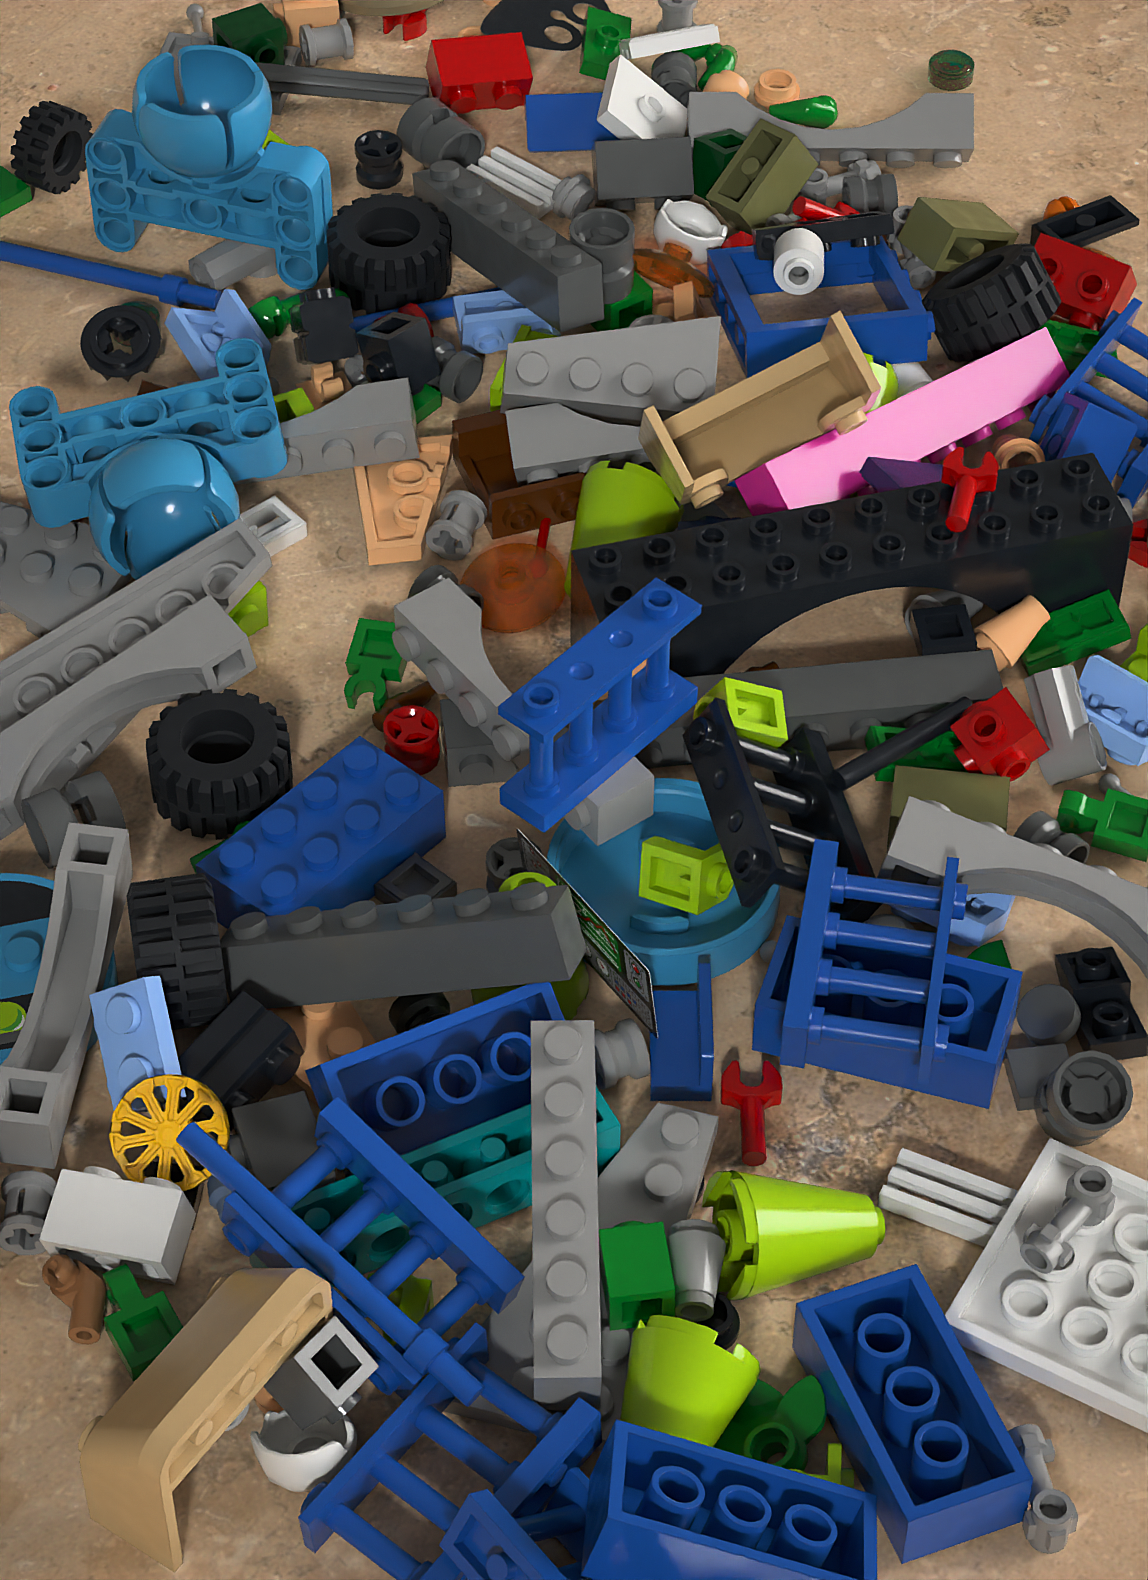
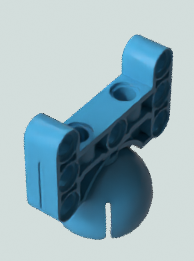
M190 45L180 49L177 56L179 79L184 98L182 105L179 103L176 90L174 57L172 54L165 52L149 61L140 71L133 88L132 113L123 109L109 111L85 145L94 229L99 241L105 247L115 252L130 251L148 223L274 248L277 272L283 282L298 290L313 288L328 264L327 229H329L328 223L331 217H333L331 175L328 160L317 149L309 146L296 147L270 142L264 149L262 148L272 121V96L264 74L249 56L238 50L216 45Z
M237 338L227 341L220 346L215 356L219 373L218 377L66 413H60L53 391L46 387H28L15 394L9 404L20 478L35 521L41 526L54 528L66 525L72 520L89 517L90 532L101 556L119 574L126 577L130 573L137 580L219 531L220 528L222 529L239 519V496L233 482L253 477L266 478L273 476L284 469L288 459L262 348L259 343L248 338ZM211 512H213V514H214L215 517L217 518V520H218V522H219V525H218L217 522L215 521V519H214V517L212 516V513H211ZM125 531H127L128 534L126 547L127 561L125 558L124 551Z

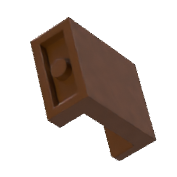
M496 410L452 421L453 460L468 491L476 495L487 509V517L484 524L492 540L539 529L540 523L544 518L551 519L550 526L576 519L581 484L587 473L581 472L518 487L513 468L506 414Z

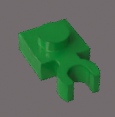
M359 618L345 662L348 675H352L344 687L348 708L355 709L359 696L366 692L374 693L373 703L377 712L382 708L385 700L389 698L385 684L386 680L402 681L407 661L399 655L393 643L392 633L395 631V623Z

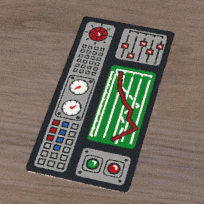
M516 829L523 871L545 875L556 886L569 885L587 948L583 958L655 1038H658L649 970L519 829Z

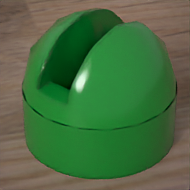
M277 296L263 299L248 309L267 339L273 338L274 334L280 336L287 328L288 316Z

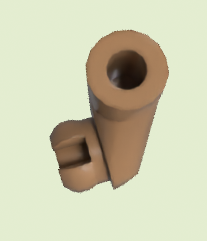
M56 1254L50 1257L43 1266L42 1279L46 1285L50 1286L52 1293L71 1309L68 1337L80 1344L89 1345L96 1343L100 1339L107 1295L105 1283L98 1275L77 1259H71L66 1254Z

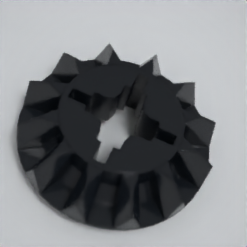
M118 305L98 312L87 322L81 335L80 346L82 355L91 371L95 370L102 374L107 381L111 377L123 378L129 382L132 375L141 371L148 373L150 364L155 358H160L162 338L158 325L148 313L137 307ZM110 333L115 338L119 337L122 341L131 338L129 342L133 353L130 355L121 349L112 353L114 346Z

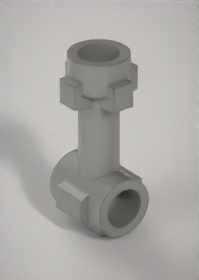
M866 159L855 161V163L848 165L847 172L828 177L826 171L816 168L793 201L803 196L826 205L827 197L842 193L844 177L860 176L863 180H873L878 174H881L880 168L874 160L867 161Z
M905 205L894 210L895 234L887 235V239L891 249H894L899 254H904L905 259L899 260V265L901 269H907L911 286L918 289L925 288L933 283L937 271L931 270L897 240L906 222L907 215L913 207Z
M1088 1165L1080 1168L1077 1172L1075 1171L1067 1181L1065 1196L1069 1201L1044 1228L1032 1223L1023 1236L1024 1243L1020 1247V1253L1024 1261L1031 1268L1040 1273L1048 1274L1057 1264L1064 1267L1073 1254V1248L1067 1242L1082 1225H1098L1113 1212L1116 1196L1111 1192L1112 1178L1105 1169L1099 1166Z
M1020 1425L1012 1428L1008 1433L1033 1477L1029 1498L1032 1509L1025 1511L1022 1527L1026 1540L1029 1541L1033 1548L1042 1553H1056L1064 1549L1067 1544L1068 1535L1076 1531L1078 1514L1069 1496L1053 1488L1045 1464L1053 1462L1055 1457V1450L1051 1439L1044 1440L1041 1428L1037 1425Z

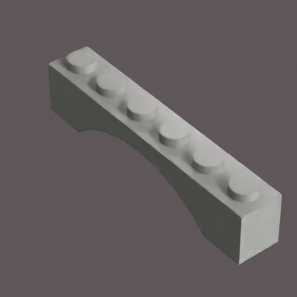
M689 92L687 137L691 136L692 160L694 138L727 129H733L748 137L760 118L795 134L819 165L820 161H839L840 166L848 168L849 164L866 159L867 161H884L891 168H908L914 166L915 162H933V165L937 168H956L961 166L962 162H969L974 150V93H926L908 108L884 120L861 127L833 130L803 127L780 120L755 107L737 92Z
M408 378L356 385L329 404L306 415L280 423L288 455L287 464L284 469L270 477H253L233 482V484L241 485L354 468V466H369L420 458L416 414Z
M559 403L505 411L513 468L518 487L581 472L587 473L590 466L600 461L610 460L607 468L623 469L625 462L638 464L653 472L657 471L638 440L640 426L606 423L580 415Z
M450 578L394 605L395 631L392 633V639L399 655L405 661H412L426 675L432 688L439 694L444 693L459 708L463 718L470 726H478L492 740L496 751L504 760H512L520 769H523L529 764V734L498 715V706L509 698L512 693L495 674L485 654L482 641V609ZM564 727L554 735L553 743L565 734L569 728ZM633 757L568 812L564 818L573 829H581L599 846L653 815L654 775L638 759Z
M210 594L195 604L182 608L176 613L174 618L150 634L135 639L127 649L103 665L90 669L79 681L55 697L45 699L31 713L8 728L0 730V840L24 825L25 820L21 806L22 799L37 794L47 776L66 754L94 731L121 716L151 705L177 701L186 695L194 698L200 696V691L212 689V693H220L257 668L248 636Z
M909 796L897 822L877 878L943 887L947 857L959 858L956 883L968 884L967 895L996 893L1023 896L1057 906L1089 922L1115 941L1139 966L1148 979V887L1122 879L1115 872L1104 866L1086 865L1063 856L1060 851L1050 845L1042 843L1032 844L1009 835L996 824L976 822L955 814L939 802L919 800Z
M71 822L68 824L56 867L47 935L33 996L17 1041L6 1060L0 1065L1 1163L55 1169L94 1023L89 995L103 989L127 899L126 895L133 876L128 829Z
M594 1020L531 1021L534 1401L546 1410H568L580 1397L595 1409H600L602 1371Z

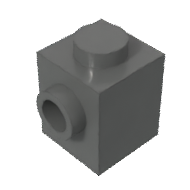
M334 1316L306 1336L268 1380L264 1388L303 1431L324 1417L331 1424H334L345 1416L362 1398L356 1390L375 1372L379 1365L339 1319Z

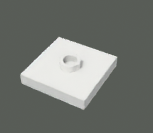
M620 54L609 64L596 120L620 140L684 137L687 125V108Z

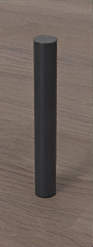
M963 696L831 772L834 785L840 791H845L951 730L950 726L960 719L962 713L973 704L972 701Z

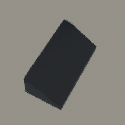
M1109 195L1033 224L1031 227L1030 244L1035 246L1040 233H1044L1083 247L1139 225L1140 219Z

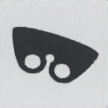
M501 0L485 17L480 30L485 35L521 32L525 46L554 51H571L582 43L580 31L564 20L554 19L550 13L552 11L562 12L567 19L584 26V19L578 17L573 12L575 5L589 4L600 10L611 11L604 0ZM552 26L561 27L571 33L572 40L563 44L556 43L548 39L544 31Z

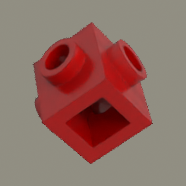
M1007 687L988 700L979 701L969 706L962 713L960 719L950 726L961 742V745L952 751L968 773L979 774L982 772L985 775L1010 777L1011 782L1021 777L1029 769L1033 761L1050 750L1035 725Z

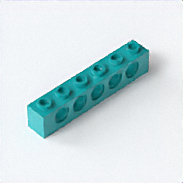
M596 1086L597 1174L599 1177L620 1151L621 1124ZM531 1104L400 1157L476 1229L532 1206ZM355 1175L349 1176L309 1192L291 1211L320 1235L364 1194L362 1189L364 1184ZM393 1212L389 1215L381 1213L339 1254L364 1275L380 1268L411 1239L409 1236L411 1229ZM254 1253L249 1257L252 1268H268ZM318 1272V1274L321 1277L328 1281L320 1272Z

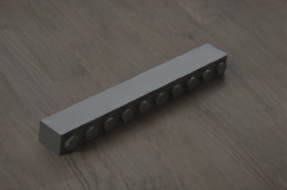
M992 649L684 677L698 687L697 702L724 677L781 690L788 740L778 749H784L804 727L821 733L827 752L867 749L864 738L870 726L909 728L963 696L969 698L974 704L979 701L988 700L1003 689ZM450 699L440 700L441 740L448 787L507 782L521 770L512 760H504L496 751L492 740L478 726H470L463 718L459 708ZM695 705L634 757L647 769L691 765L692 762L682 735L693 722Z

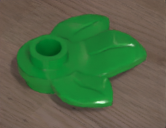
M809 1375L794 1384L783 1396L782 1393L771 1385L758 1379L714 1445V1448L765 1463L776 1453H786L781 1460L772 1465L785 1469L804 1471L808 1463L809 1453L807 1445L822 1430L827 1416L826 1397L820 1383L815 1376Z

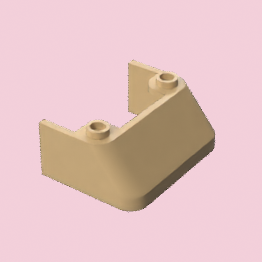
M838 311L830 316L820 342L662 421L655 406L648 407L643 411L638 440L647 457L679 503L683 505L692 502L695 509H698L720 498L724 494L721 487L764 463L834 429L841 436L859 428L868 421L865 412L873 406L882 388L841 311Z
M241 1268L231 1275H222L212 1286L206 1303L104 1417H95L83 1430L78 1442V1450L81 1452L79 1463L90 1519L175 1573L183 1564L172 1496L173 1490L306 1336L333 1317L330 1283L306 1268Z

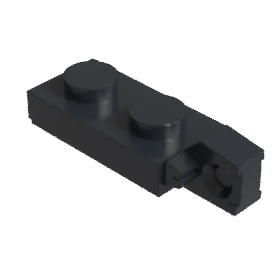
M880 211L752 229L754 256L757 260H774L776 241L783 233L795 228H804L815 233L823 243L824 252L832 250L831 242L850 240L851 247H867L880 244L881 235L895 234L893 216Z

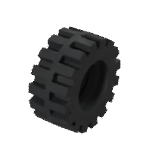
M52 101L39 102V107L32 106L29 109V117L23 116L19 122L22 127L20 131L16 130L13 136L16 139V145L11 146L10 154L15 156L10 161L11 167L16 170L14 172L15 176L23 182L49 193L60 194L61 191L67 192L70 190V183L76 184L80 180V171L85 172L87 168L85 163V145L93 135V133L89 132L92 124L87 120V116Z

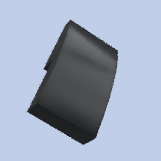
M1086 948L1078 952L1055 955V966L1060 986L1070 992L1081 1012V1022L1076 1035L1083 1052L1094 1050L1109 1054L1116 1060L1148 1056V1034L1130 1002L1131 980L1114 948Z

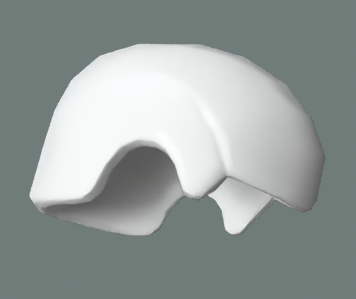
M667 199L656 215L653 234L659 250L672 261L686 266H696L707 262V250L721 249L720 246L725 241L728 227L724 224L721 225L717 216L702 204L687 200L673 202Z
M285 1410L278 1413L268 1411L265 1414L260 1434L258 1431H251L250 1434L256 1458L269 1481L293 1492H311L319 1483L323 1481L329 1483L355 1455L357 1446L356 1427L347 1415L334 1424H331L324 1417L302 1431Z

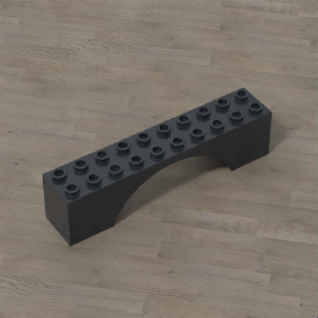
M1094 453L998 470L995 491L976 493L967 528L962 532H953L945 525L954 488L938 481L571 550L570 645H574L656 577L702 605L701 614L670 639L669 669L683 678L724 674L747 649L782 624L823 604L872 590L895 587L938 588L972 597L1000 614L1021 602L1027 595L1036 598L1047 612L1051 613L1109 589L1119 607L1133 523Z

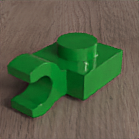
M1107 788L1104 801H1099L1077 791L1064 790L1056 819L1062 832L1074 834L1094 832L1090 846L1140 861H1147V799Z
M125 1263L102 1274L109 1288L106 1296L115 1312L104 1317L106 1332L130 1377L135 1381L180 1332L183 1325L164 1291L162 1290L145 1298L130 1268Z

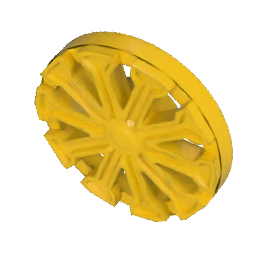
M165 1074L143 1080L123 1096L112 1115L109 1139L113 1156L127 1178L133 1182L144 1183V1179L148 1178L144 1176V1170L157 1156H159L157 1178L173 1182L171 1180L173 1159L176 1160L184 1175V1179L175 1184L182 1191L195 1188L212 1176L206 1168L202 1171L197 1170L188 1152L176 1142L180 1132L188 1124L194 1122L192 1118L204 1105H209L214 1112L212 1118L195 1123L206 1133L212 1131L218 1135L217 1143L227 1151L230 1139L228 1117L221 1101L210 1088L191 1077ZM165 1085L168 1089L165 1109L162 1108L154 1093L157 1086ZM187 1087L194 1091V1098L181 1110L179 1109L181 1090ZM137 1097L142 1098L151 1118L132 1109L131 1104ZM127 1121L144 1129L145 1133L124 1136L122 1134V1124ZM148 1145V1148L135 1162L129 1161L125 1153L128 1148Z

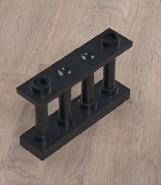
M715 697L698 718L690 724L682 736L741 906L752 908L773 884L805 894L815 839L839 842L837 867L848 868L847 874L876 878L844 793L837 789L832 781L831 772L834 771V767L821 733L803 727L784 749L780 750L737 735L725 700ZM747 763L771 770L777 784L753 777ZM763 805L787 812L792 826L767 819ZM778 847L803 854L808 870L783 862ZM844 898L843 904L832 902L830 912L840 913V920L863 923L883 903Z

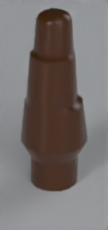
M427 680L406 692H401L386 699L382 708L372 715L374 726L380 732H383L384 720L393 710L411 705L423 707L437 692Z

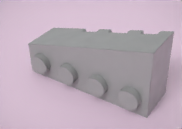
M721 316L508 343L504 363L500 413L506 414L505 411L559 403L580 415L599 421L639 427L641 426L643 411L654 405L661 420L664 421L715 395Z

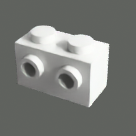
M88 1166L84 1169V1172L61 1169L39 1241L51 1257L56 1254H66L71 1259L81 1261L89 1269L108 1272L126 1263L135 1278L175 1285L196 1213L181 1188L177 1184L165 1179L148 1177L144 1179V1183L122 1180L115 1172L101 1167Z

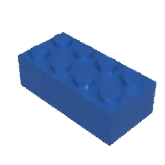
M359 736L196 864V873H204L212 885L217 922L226 929H229L233 920L247 913L262 912L267 917L286 915L294 910L308 906L318 907L320 911L342 909L352 903L372 899L375 896L374 884L414 853L423 857L446 838L444 793L442 789Z
M787 915L755 1003L752 1050L780 1057L782 1027L801 922L799 917ZM837 944L836 950L824 948L822 959L833 960L832 966L931 980L934 957ZM952 954L946 955L937 1024L950 1025L945 1063L932 1061L929 1086L916 1084L920 1053L821 1039L820 1045L808 1043L805 1063L989 1109L1016 1018L1023 972ZM829 991L828 997L816 995L815 1006L825 1008V1014L920 1028H924L927 1004Z
M550 982L527 984L305 1070L320 1111L338 1096L399 1156H402L531 1104V1021L565 1019ZM347 1167L343 1169L346 1178L354 1175Z
M917 1264L796 1303L792 1348L806 1375L815 1376L820 1383L826 1397L827 1417L865 1492L877 1495V1516L901 1564L1023 1522L1024 1513L1028 1508L1033 1477Z
M616 1419L590 1475L581 1576L594 1580H877V1495Z

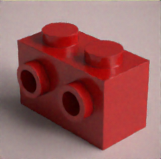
M521 32L431 40L425 68L432 97L443 102L456 114L492 108L509 110L517 106H524L525 95H529L533 76Z
M1040 233L1034 247L1061 299V304L1054 315L1069 320L1068 323L1070 325L1100 331L1105 320L1113 310L1121 314L1126 308L1137 286L1132 267Z

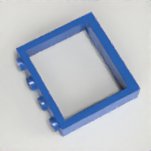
M882 235L880 236V244L867 247H851L850 240L831 242L832 250L824 252V277L817 288L873 283L888 309L887 312L844 316L862 352L873 355V363L881 366L886 365V362L889 364L927 361L928 340H931V332H935L934 317L932 311H926L920 291L918 289L914 290L911 286L907 269H901L898 264L896 251L894 249L890 250ZM753 245L707 250L708 297L717 316H721L720 323L746 379L820 342L829 318L763 324L749 295L785 292L774 279V260L755 259Z

